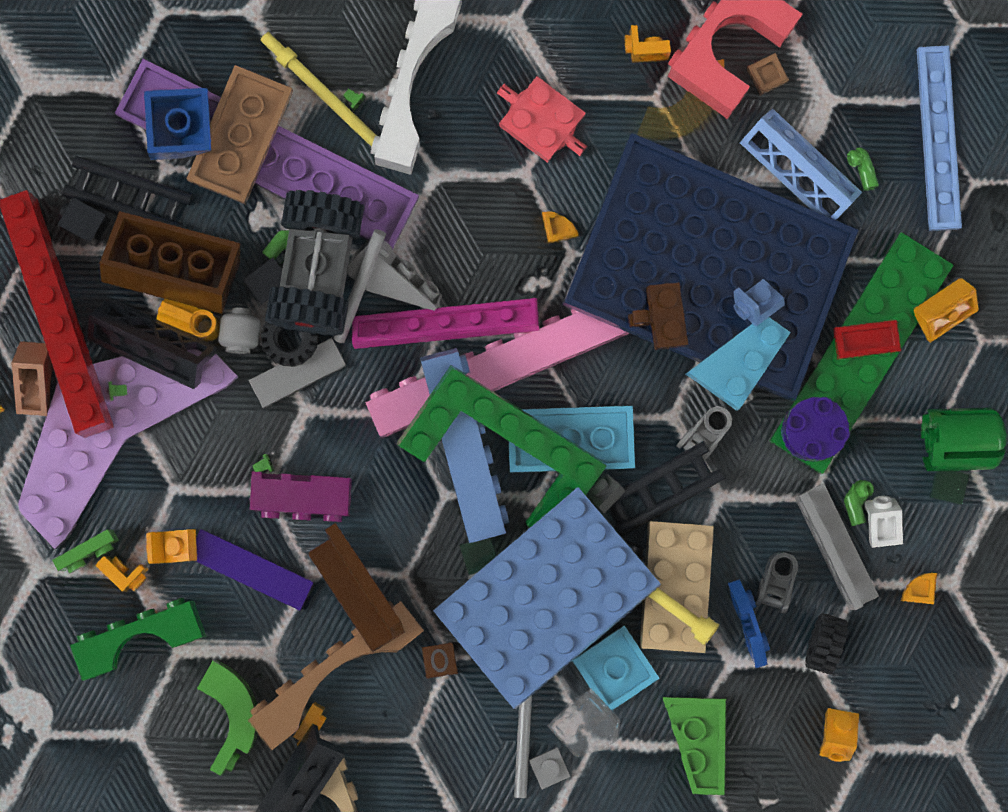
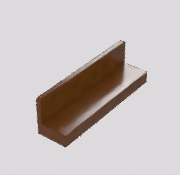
M335 523L325 529L329 540L311 550L309 557L369 649L374 652L405 633L400 619Z

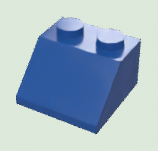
M208 88L144 91L147 152L151 160L182 159L212 151Z

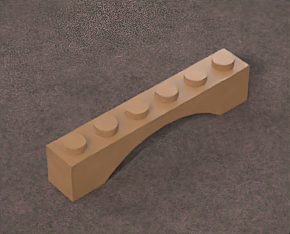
M391 601L389 604L400 619L405 633L372 652L355 628L351 631L354 638L344 645L341 640L326 651L329 657L319 664L315 659L301 670L304 677L295 684L291 679L275 691L278 697L268 704L264 699L250 710L253 716L248 722L271 751L298 730L301 716L309 697L330 672L344 663L363 655L397 653L424 631L401 601L395 606Z

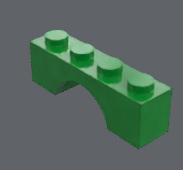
M183 597L166 603L167 610L156 613L153 608L136 614L138 620L126 624L125 619L106 625L108 631L96 635L95 630L77 636L78 642L70 645L82 681L118 669L122 648L136 635L142 633L154 634L164 639L172 648L206 637L195 602H185Z

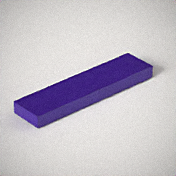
M200 529L196 537V562L301 611L314 584L313 581L203 529Z

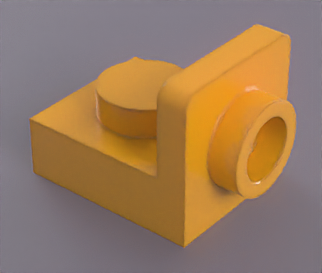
M631 25L630 35H625L624 41L626 54L631 53L632 63L669 60L671 53L670 40L662 41L661 37H648L644 39V42H639L638 26Z
M196 529L148 532L146 534V551L149 564L197 561Z
M103 556L95 565L123 592H127L129 589L135 591L147 579L144 574L148 571V568L145 565L140 564L128 576L126 572L129 568L116 556L113 559Z
M316 702L312 704L293 736L299 740L297 746L312 724L317 725L318 730L321 729L326 720V717L322 715L325 707Z

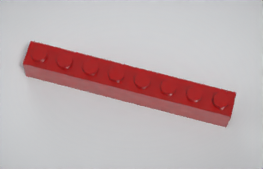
M28 190L0 199V209L74 432L83 438H87L114 428L38 199Z

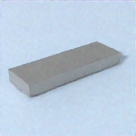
M330 338L318 344L314 355L302 365L300 364L295 367L278 365L250 379L249 382L262 408L265 409L346 367V364L333 339Z

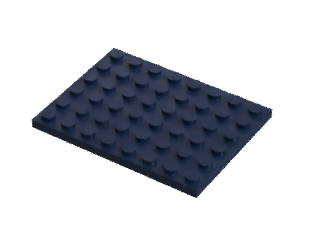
M631 133L562 305L654 343L651 325L629 327L628 314H632V311L649 310L646 287L649 285L679 282L688 345L685 347L669 348L668 350L701 363L752 324L748 319L743 320L736 313L733 291L740 288L745 293L764 279L784 297L785 305L773 313L770 318L791 333L755 386L794 401L802 385L858 229Z

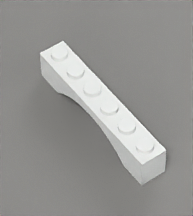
M415 0L414 10L418 11L415 22L409 21L405 39H409L406 50L401 49L397 61V67L401 68L398 79L392 78L388 91V96L392 97L389 108H383L379 125L383 126L380 137L375 136L371 147V154L375 155V165L412 174L420 147L419 136L414 127L410 112V95L413 81L419 66L427 54L442 39L454 32L462 0Z

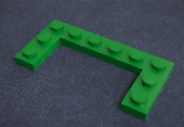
M450 365L397 442L399 447L425 462L457 415L462 411L556 470L560 474L527 519L526 524L528 527H532L577 487L586 496L607 467L602 460L453 365Z

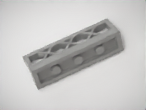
M823 483L794 497L848 609L857 610L864 607L863 604L879 597L825 484Z

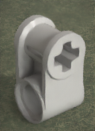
M716 406L710 408L688 430L676 446L679 449L684 448L688 450L695 446L691 440L697 444L705 441L710 449V452L702 456L705 461L717 447V443L732 425L730 412L723 407ZM714 412H719L725 417V425L720 430H715L709 425V417Z

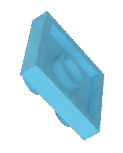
M624 625L573 660V663L606 713H609L660 679Z

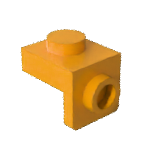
M831 708L827 709L820 756L828 757L836 762L851 760L857 748L858 713Z

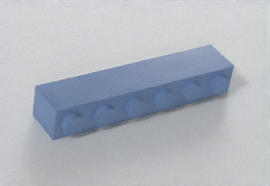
M457 348L420 358L429 394L432 393L450 365H453L465 374L470 373L466 355L459 356ZM460 411L441 440L468 541L473 543L506 534L504 524L509 523L505 505H498L496 494L501 493L497 475L491 476L488 467L489 464L494 462L489 445L483 446L480 435L486 433L485 427L480 422Z

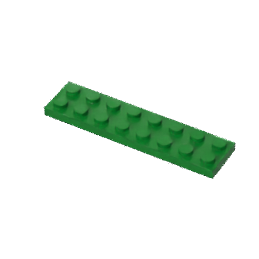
M902 232L899 233L841 327L897 320L902 349L918 323L914 309L937 293L954 265ZM833 338L789 410L802 400L811 397H827L837 403L845 412L850 432L899 352L837 360L835 339ZM783 418L769 442L793 456L785 447L781 436ZM795 456L793 457L822 475L834 456L818 462L805 461Z

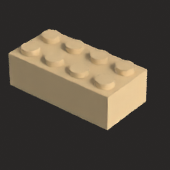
M648 522L645 566L661 583L658 588L697 617L703 616L707 619L714 526ZM646 597L642 601L640 648L705 653L706 645L704 646L694 638L695 634L691 632V627L650 597Z

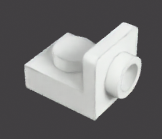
M878 496L873 500L865 501L871 547L903 544L902 509L896 499L888 496Z

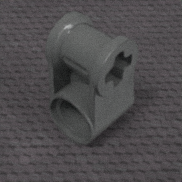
M779 551L769 557L763 578L756 592V606L763 604L779 609L780 613L786 614L798 572V562L793 555ZM785 557L790 562V569L786 574L779 575L775 571V563L779 558ZM767 594H773V595L779 596L780 598H779V599L773 598V597L767 596Z

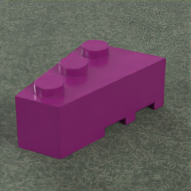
M252 471L249 510L261 512V518L280 519V513H292L293 520H311V515H324L323 521L342 522V516L350 517L352 479L284 473L267 474Z

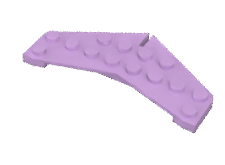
M196 349L187 350L188 352L196 356H199L201 353H203ZM217 354L203 366L201 383L195 389L189 388L123 356L93 364L114 428L87 438H83L74 432L59 383H57L18 503L21 514L54 549H58L70 537L77 525L76 522L120 448L130 437L202 399L226 389L238 378ZM112 381V385H127L128 395L113 397L114 401H110V394L107 393L109 389L108 382Z

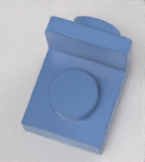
M764 279L745 293L740 288L733 291L736 313L743 320L748 319L755 326H758L785 305L784 297Z

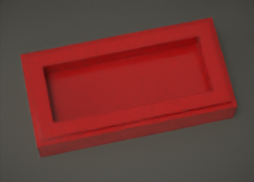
M897 320L835 327L833 329L837 360L901 351Z

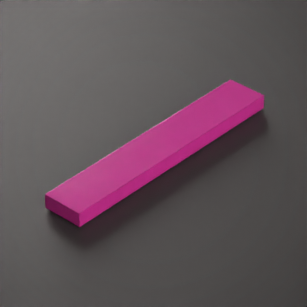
M537 298L441 307L435 311L421 309L355 316L352 323V344L354 349L540 331Z

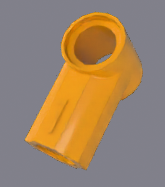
M164 299L161 302L156 320L207 342L218 338L220 320L208 310ZM203 319H211L212 325L210 330L200 333L198 329L199 323Z

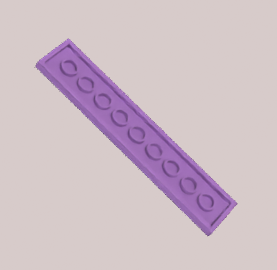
M143 59L115 114L146 130L144 91L201 87ZM208 91L211 122L221 97ZM280 126L276 131L254 183L283 199L286 198V193H289V191L296 192V190H302L306 192V190H313L318 193L321 191L331 195L337 194L340 197L351 198V201H358L364 205L360 237L368 240L373 235L375 229L382 230L386 233L384 240L390 244L392 249L419 199V195Z

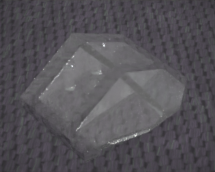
M590 688L569 703L547 726L576 757H580L586 753L605 750L618 740L620 719Z

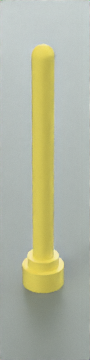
M659 588L648 596L691 627V632L695 634L694 638L704 646L719 627V624L710 617L707 619L703 616L697 617Z

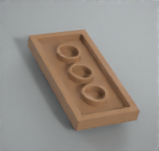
M235 65L210 122L212 151L196 155L187 176V181L246 205L292 96L293 89Z

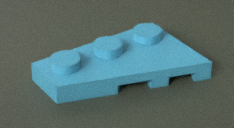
M768 317L758 326L753 324L748 326L687 372L686 375L735 410H739L791 332Z

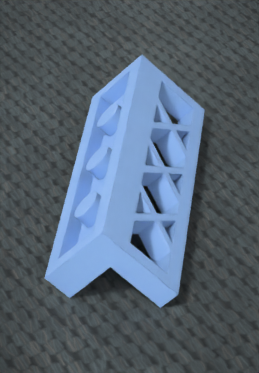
M773 108L756 123L740 142L743 147L806 206L829 218L837 220L862 193ZM758 131L768 139L769 149H760L751 140ZM776 155L788 157L791 160L792 170L780 168L777 165ZM799 176L809 177L814 182V191H805L800 186ZM822 198H831L840 206L839 209L831 215L822 207Z

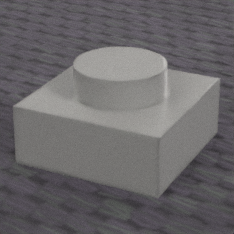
M558 747L529 759L541 789L570 777Z

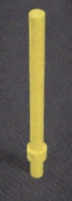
M269 32L264 34L260 41L277 56L276 60L284 68L288 67L372 147L373 140L377 135L297 59L298 55L289 46L285 48Z

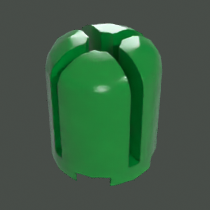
M992 408L927 409L928 414H923L921 439H925V449L929 457L922 458L927 471L992 470L1001 464L1006 451L1007 433L1002 417L996 410Z

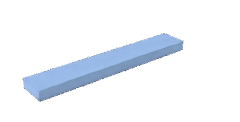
M949 46L918 47L917 64L929 231L960 230L962 223Z

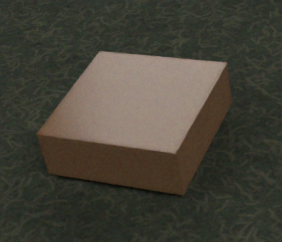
M776 53L747 67V71L760 96L789 81Z

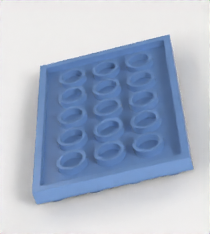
M577 487L433 611L512 708L516 709L655 591L661 583L579 487Z

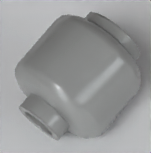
M232 308L231 313L221 316L218 341L220 345L226 347V352L250 354L251 349L259 345L260 320L256 316L250 315V309Z

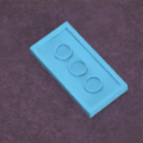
M633 406L522 409L602 460L607 466L604 470L635 469ZM509 441L510 473L556 471Z

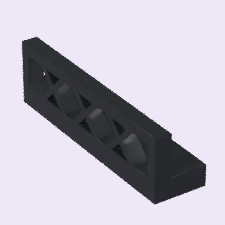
M109 298L89 316L87 340L192 389H195L201 383L203 366L216 354V346L156 320V318L113 298ZM112 310L123 316L112 317L108 313ZM133 325H144L149 327V329H138ZM160 337H170L176 341L166 342L160 339ZM196 349L203 353H201L199 356H196L188 352L187 350Z

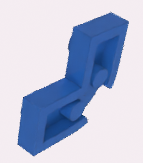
M740 579L730 582L728 586L732 604L742 625L746 647L755 668L768 665L765 652L770 651V647L765 633L760 632L753 608H756L752 592L751 590H744Z

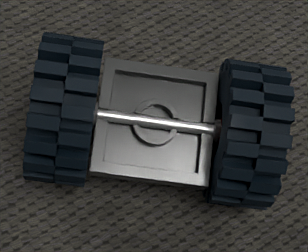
M296 190V192L289 191V193H286L281 222L285 229H289L280 287L270 288L265 321L269 324H274V326L284 327V329L289 330L293 329L298 332L330 334L333 336L344 334L349 304L347 300H344L343 294L351 245L354 239L357 240L360 237L364 205L358 201H351V198L340 197L337 194H326L327 192L320 191L318 193L313 190H306V192L302 190Z

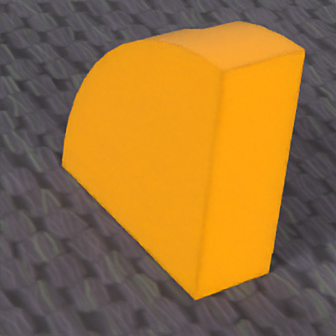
M542 212L548 244L579 236L574 224L566 217L555 212Z
M937 573L922 574L911 580L903 591L901 601L934 604Z

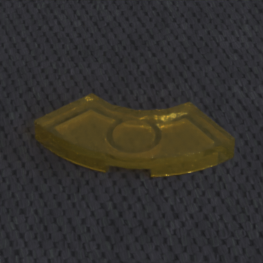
M687 91L682 100L673 106L665 108L648 106L637 135L651 141L677 139L698 128L707 119L713 108Z

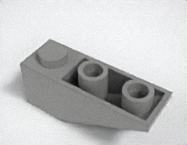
M371 237L349 259L347 274L354 280L357 277ZM385 240L383 241L365 290L435 311L443 296L440 294L438 287L433 282L422 278L409 261L402 260L393 252L390 244Z

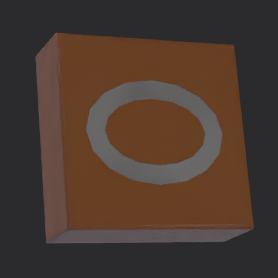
M453 642L422 647L426 679L458 674Z

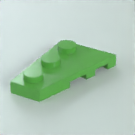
M662 697L678 743L692 794L725 795L726 699Z

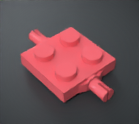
M536 76L526 90L519 94L505 83L500 87L497 95L508 101L511 106L508 113L500 121L499 127L548 163L555 153L565 146L578 154L579 157L587 149V145L573 136L575 128L585 117L586 113L538 76Z

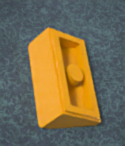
M960 278L914 309L915 317L930 343L979 310L976 288Z

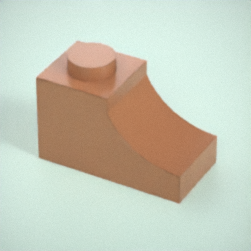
M20 342L11 362L16 414L47 416L50 407V383L53 365L46 344Z

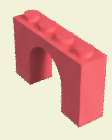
M721 0L718 4L713 1L703 15L707 20L700 28L695 25L687 36L688 46L683 52L678 49L668 62L671 69L667 77L728 119L746 95L750 86L718 63L712 51V36L725 26L740 24L754 29L780 48L803 14L783 0Z

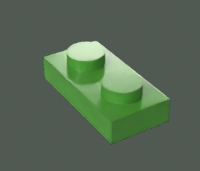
M107 529L52 561L58 571L68 570L70 574L86 566L84 560L94 554L97 558H100L113 551L112 544L118 542L119 539L114 530Z

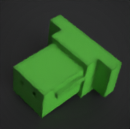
M350 89L343 95L352 104L350 107L353 111L359 107L366 97L363 93L358 95Z
M112 381L108 382L109 389L107 393L110 394V401H114L113 397L128 395L127 385H112Z
M264 454L263 460L252 465L255 472L266 470L274 472V467L268 454Z

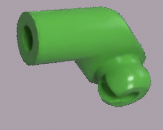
M860 147L849 151L847 161L850 166H857L863 190L869 191L878 188L879 184L868 151Z
M289 230L277 232L262 253L269 259L274 258L276 260L281 252L286 250Z
M858 480L852 484L844 497V504L851 526L867 522L862 505L868 496H872L874 492L873 484L870 481Z

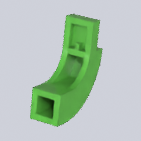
M213 660L197 689L216 699L224 707L229 718L228 737L210 768L211 771L221 776L226 770L232 772L241 756L236 753L238 749L246 754L252 751L258 733L248 720L253 716L250 710L257 705L251 688L240 674L219 660Z

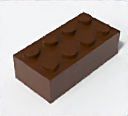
M119 211L99 262L101 281L222 314L240 265V243Z

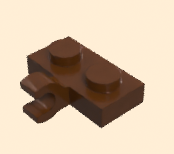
M680 283L649 285L646 287L649 310L632 311V314H628L629 327L651 325L655 350L687 346L688 338Z

